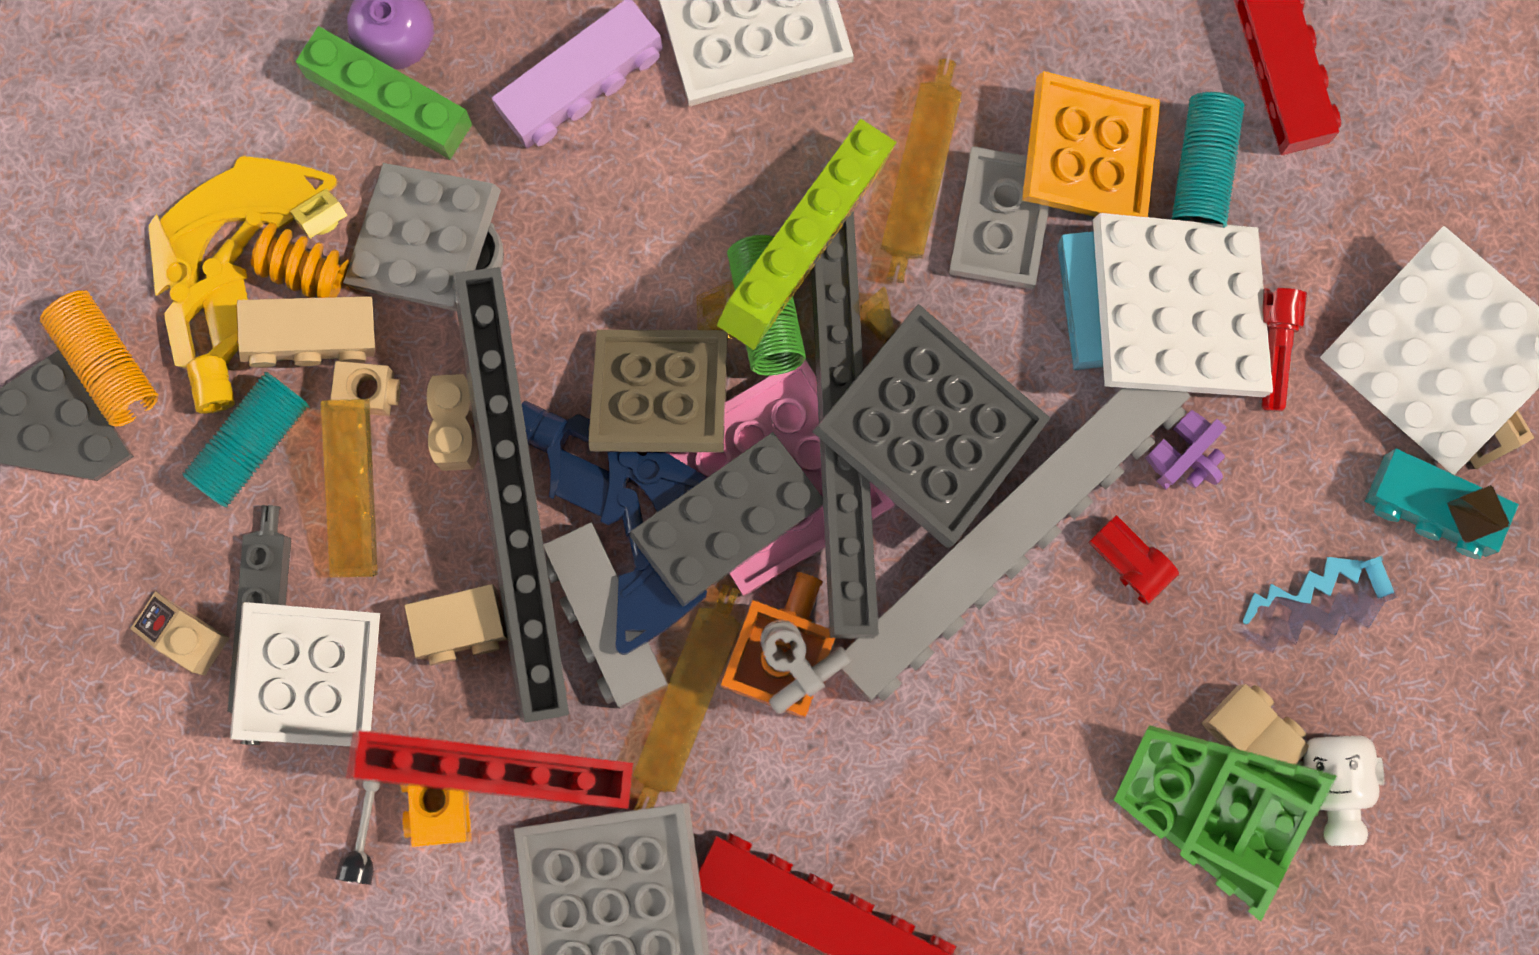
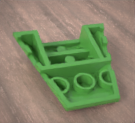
M1149 725L1114 801L1160 839L1166 837L1181 849L1179 855L1193 866L1196 863L1217 879L1215 884L1229 896L1234 893L1250 907L1248 912L1261 922L1337 775Z

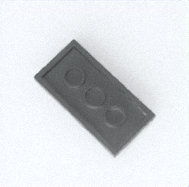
M772 432L633 529L629 536L682 607H684L822 508L823 497Z

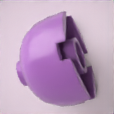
M354 0L347 16L348 34L353 46L396 70L404 69L418 62L429 47L430 41L432 42L434 35L433 18L424 0Z

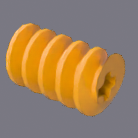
M273 222L268 223L257 239L252 251L251 267L254 268L255 274L262 278L270 276L271 281L278 285L286 282L287 288L292 291L302 289V294L308 298L315 296L318 298L337 297L343 285L350 261L346 260L342 265L338 264L339 251L333 249L326 258H323L324 245L320 242L316 243L310 252L307 251L308 238L306 236H301L294 245L291 244L293 232L289 229H285L277 238L275 237L277 225Z

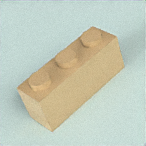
M372 297L237 300L240 361L249 362L251 367L276 366V361L294 360V364L297 366L320 365L321 359H339L341 362L365 363L366 357H374L375 339Z

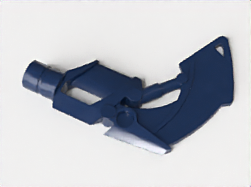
M524 401L521 404L527 443L547 453L549 457L551 472L549 497L554 499L556 495L600 516V522L607 525L623 519L625 533L629 537L636 567L632 572L620 575L618 582L616 650L620 655H627L670 628L707 596L706 590L682 607L629 536L633 529L643 523V517L638 496L634 490L626 489L627 483L631 482L648 497L658 513L708 477L666 452H647L646 456H641L637 452L606 451L609 459V471L563 450L570 435L588 443L589 418L577 414L567 420L552 412H547V410L535 404ZM626 631L643 632L630 642L626 641Z

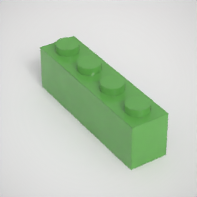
M320 26L317 27L295 61L305 78L451 160L472 126L467 110Z

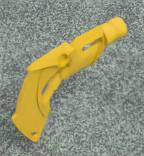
M241 156L236 160L233 168L213 177L194 189L174 205L161 219L156 214L148 225L155 296L170 289V297L174 302L164 313L174 365L187 369L196 412L203 414L215 413L235 405L227 364L239 350L237 300H248L244 279L248 277L246 269L234 265V262L244 251V246L264 223L273 222L280 230L294 220L290 212L291 210L325 189L329 192L337 185L334 175L289 162ZM305 177L321 180L323 184L315 190ZM245 221L233 237L226 240L213 258L204 262L203 272L207 278L199 281V271L203 255L216 232L226 222ZM204 308L213 349L208 354L196 357L189 322Z

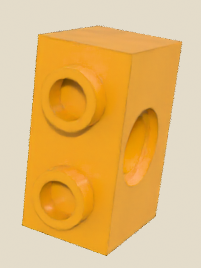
M400 785L402 793L408 792L409 811H403L402 825L404 837L411 838L412 847L472 841L468 792L443 790L446 797L445 804L439 811L432 812L424 803V796L429 788Z

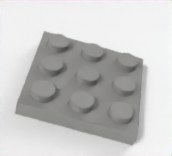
M383 163L343 283L348 287L365 292L457 311L452 279L457 272L473 271L476 269L501 189L493 183Z

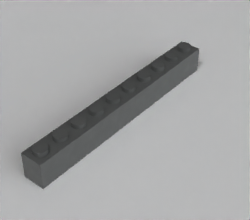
M501 268L457 272L454 274L452 283L519 719L524 723L569 716Z

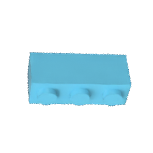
M1094 231L1064 234L1057 244L1073 369L1103 367Z

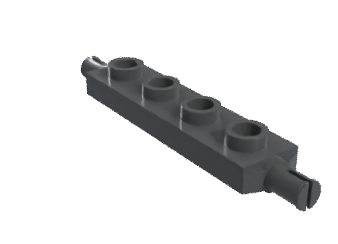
M261 505L260 531L243 535L227 712L230 713L233 711L242 603L286 606L292 538L278 533L279 511L281 509L279 506ZM241 740L240 744L260 745V741Z

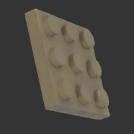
M597 330L588 441L590 451L724 452L728 333L724 330Z

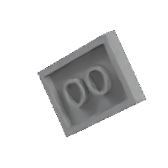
M971 147L949 274L1034 289L1036 286L1049 206L1022 200L1027 156Z

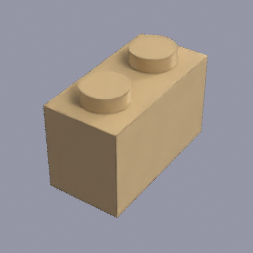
M492 584L404 605L415 657L420 660L428 659L430 666L455 661V652L471 648L473 655L499 650L498 642L507 640L498 590Z

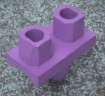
M1193 410L1189 411L1173 430L1190 446L1180 454L1163 439L1145 457L1152 468L1160 475L1157 482L1167 490L1191 466L1194 471L1186 479L1191 487L1197 488L1204 479L1213 485H1217L1223 479V475L1217 465L1225 458V455L1216 448L1208 457H1205L1202 453L1227 427L1218 419L1210 424Z

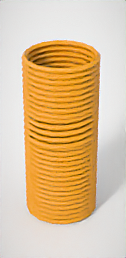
M85 290L67 293L50 303L40 315V323L49 334V337H51V340L54 341L56 347L59 348V351L68 362V365H70V368L73 369L75 375L78 376L80 383L83 384V387L86 388L89 396L92 397V400L97 405L96 407L99 408L101 414L109 422L108 424L113 427L128 424L136 418V416L132 417L134 413L129 414L131 410H127L128 405L143 399L140 404L145 403L143 407L148 406L145 411L150 410L157 403L159 394L156 393V390H154V387L151 386L152 384L144 375L145 373L142 372L138 363L129 354L126 345L118 337V334H116V331L104 316L102 310L99 309L100 307L97 306L95 300L92 299L90 293Z

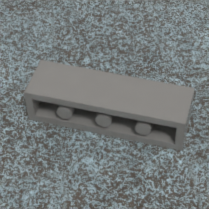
M592 522L544 544V549L548 555L545 557L548 577L551 583L559 580L566 596L559 599L569 622L573 623L578 620L585 636L578 639V642L588 663L597 661L602 671L603 677L597 679V683L607 704L615 701L618 708L622 709L668 687L669 685L649 642L627 655H620L616 650L619 578ZM626 631V641L630 642L643 632Z

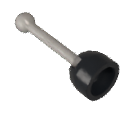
M363 781L366 793L355 850L348 852L341 858L335 880L357 882L358 884L365 885L372 884L373 862L370 856L364 852L374 794L380 788V782Z

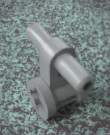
M776 620L769 623L761 634L760 642L768 664L779 671H790L796 678V680L769 700L772 708L779 714L806 694L810 697L825 687V680L851 661L847 652L839 647L812 667L805 658L806 647L799 629L787 620ZM781 638L784 642H789L791 648L784 652L780 647L776 648L775 641Z

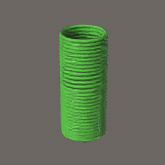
M766 234L748 236L730 246L727 255L734 290L738 288L774 236ZM793 296L755 350L746 345L750 368L759 375L770 376L790 372L801 366L806 359Z

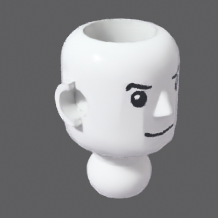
M1334 736L1310 739L1307 742L1309 747L1307 753L1303 756V761H1298L1299 766L1337 775L1320 810H1327L1328 822L1323 832L1325 841L1329 846L1365 844L1368 830L1361 821L1360 809L1373 807L1379 798V785H1384L1382 758H1377L1374 744L1365 736Z

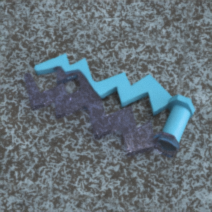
M1382 556L1368 561L1326 557L1323 576L1308 571L1297 596H1293L1273 584H1270L1267 599L1254 592L1243 619L1244 624H1249L1259 609L1271 620L1278 602L1292 611L1288 622L1277 616L1275 617L1268 638L1249 630H1244L1243 636L1267 651L1274 653L1281 634L1296 645L1303 624L1307 620L1317 624L1333 636L1337 635L1345 614L1369 629L1383 604L1399 596L1397 592H1394L1382 563L1384 561ZM1363 568L1366 569L1378 598L1374 600L1362 591H1359L1356 604L1337 592L1329 614L1311 604L1314 588L1327 596H1331L1339 573L1358 584L1361 569Z

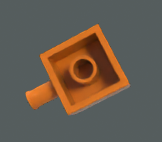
M797 572L784 609L779 608L778 610L760 602L752 601L721 683L723 689L771 706L769 703L770 698L796 680L790 671L774 669L765 658L760 642L761 634L769 623L776 620L790 621L799 629L806 647L805 658L812 667L829 655L835 638H830L829 628L813 623V620L809 618L820 586L823 584L822 580L802 572ZM781 638L775 641L776 648L780 647L784 652L791 648L790 643L784 642ZM806 694L784 712L805 719L814 695L810 697Z

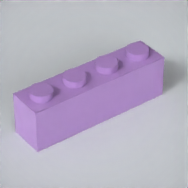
M624 0L494 95L492 100L495 108L526 149L534 143L537 146H542L557 134L558 130L556 127L568 118L575 121L583 117L592 107L590 102L604 93L606 96L617 92L625 84V76L637 67L640 71H643L652 66L660 57L659 51L662 50L661 35L633 0Z

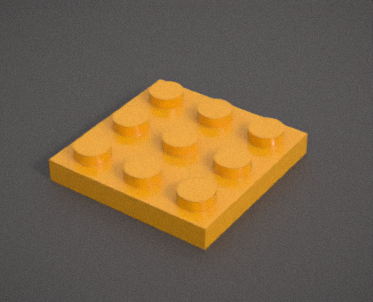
M1046 71L1037 75L1022 200L1093 217L1100 213L1148 217L1160 100Z

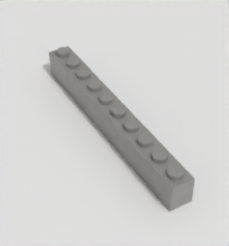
M1122 388L878 619V636L875 638H858L845 650L851 661L840 669V672L869 702L876 696L884 702L902 684L897 676L908 665L916 671L934 654L929 645L940 635L948 641L967 623L961 615L972 604L980 610L998 593L992 585L1004 574L1012 580L1030 562L1024 555L1035 544H1038L1043 550L1062 532L1056 524L1067 514L1075 520L1093 502L1088 494L1097 485L1100 484L1106 490L1125 472L1119 465L1130 454L1138 460L1156 442L1150 435L1160 425L1169 430L1187 413L1181 406L1191 396L1187 392Z

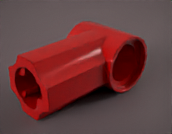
M1117 515L1088 542L1121 575V583L1125 587L1129 584L1140 595L1137 599L1145 605H1149L1179 575L1178 569L1167 556L1155 547L1149 548Z

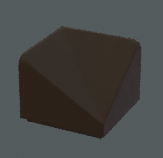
M1491 485L1447 503L1465 543L1510 527L1509 520L1497 493Z

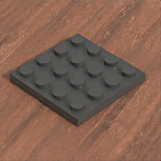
M918 304L812 432L945 547L950 548L964 533L1051 418Z

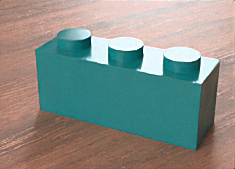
M1394 449L1384 455L1364 501L1375 506L1373 512L1379 517L1392 522H1399L1400 518L1416 525L1414 531L1417 534L1435 541H1439L1441 537L1457 544L1455 547L1457 552L1473 559H1481L1482 555L1487 557L1499 553L1510 528L1508 527L1472 542L1465 543L1447 503L1482 489V487L1399 449ZM1497 494L1510 526L1519 504Z

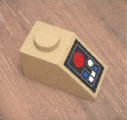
M156 591L131 627L132 631L154 649L190 672L204 676L229 640V637Z

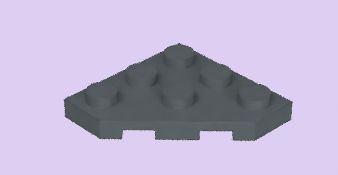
M59 350L0 388V464L98 481L134 456L115 427L108 424L109 422L106 421L104 415L96 407L97 405L92 400V397L89 396L86 388L80 383L78 376L75 375V372L70 368V365H68V362Z

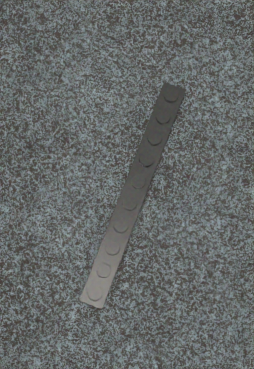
M854 212L850 214L811 269L819 423L863 370ZM820 439L830 638H875L879 635L870 481Z

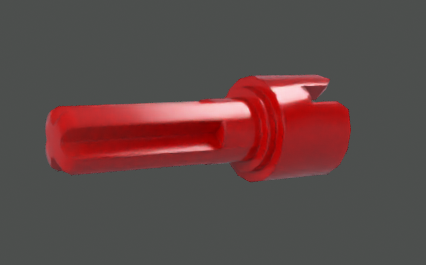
M1277 288L1275 292H1271L1270 289H1263V322L1267 323L1273 392L1266 397H1262L1261 407L1264 410L1281 412L1286 408L1294 332H1299V329L1304 328L1307 301L1306 291Z

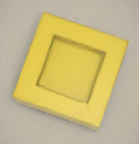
M327 189L290 211L297 224L309 238L332 231L338 225V221L347 216L339 201Z

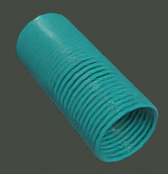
M1201 92L1191 96L1189 99L1186 127L1183 135L1184 143L1182 144L1180 168L1178 169L1179 176L1177 177L1175 201L1173 202V217L1171 220L1186 221L1190 220L1186 216H1199L1206 219L1201 221L1203 223L1223 224L1225 228L1227 227L1229 206L1231 205L1230 198L1232 197V185L1234 184V173L1236 172V156L1239 149L1238 141L1241 135L1245 104L1238 97L1227 93Z
M264 372V375H261V379L255 382L256 385L253 386V389H250L247 396L241 399L242 403H239V406H236L233 413H230V416L227 417L228 420H224L225 423H222V426L216 431L217 435H212L213 439H209L210 443L205 444L202 451H199V454L196 455L197 458H193L194 461H191V465H188V468H185V472H182L183 477L224 508H228V504H231V501H234V497L240 494L239 491L242 490V487H245L248 480H251L253 473H257L256 469L260 468L263 460L268 459L267 456H270V452L276 449L279 442H282L281 439H284V435H287V432H290V428H293L292 425H296L295 422L298 421V418H301L304 411H307L306 408H309V404L268 372Z

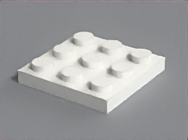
M242 603L230 739L350 747L352 732L358 730L371 732L380 613Z

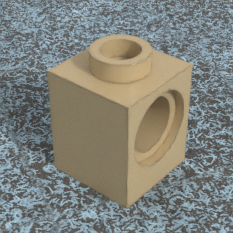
M335 361L330 405L338 412L390 416L391 405L397 406L399 403L400 380L394 379L395 373L389 366ZM368 380L377 381V391L371 398H358V389L362 383Z

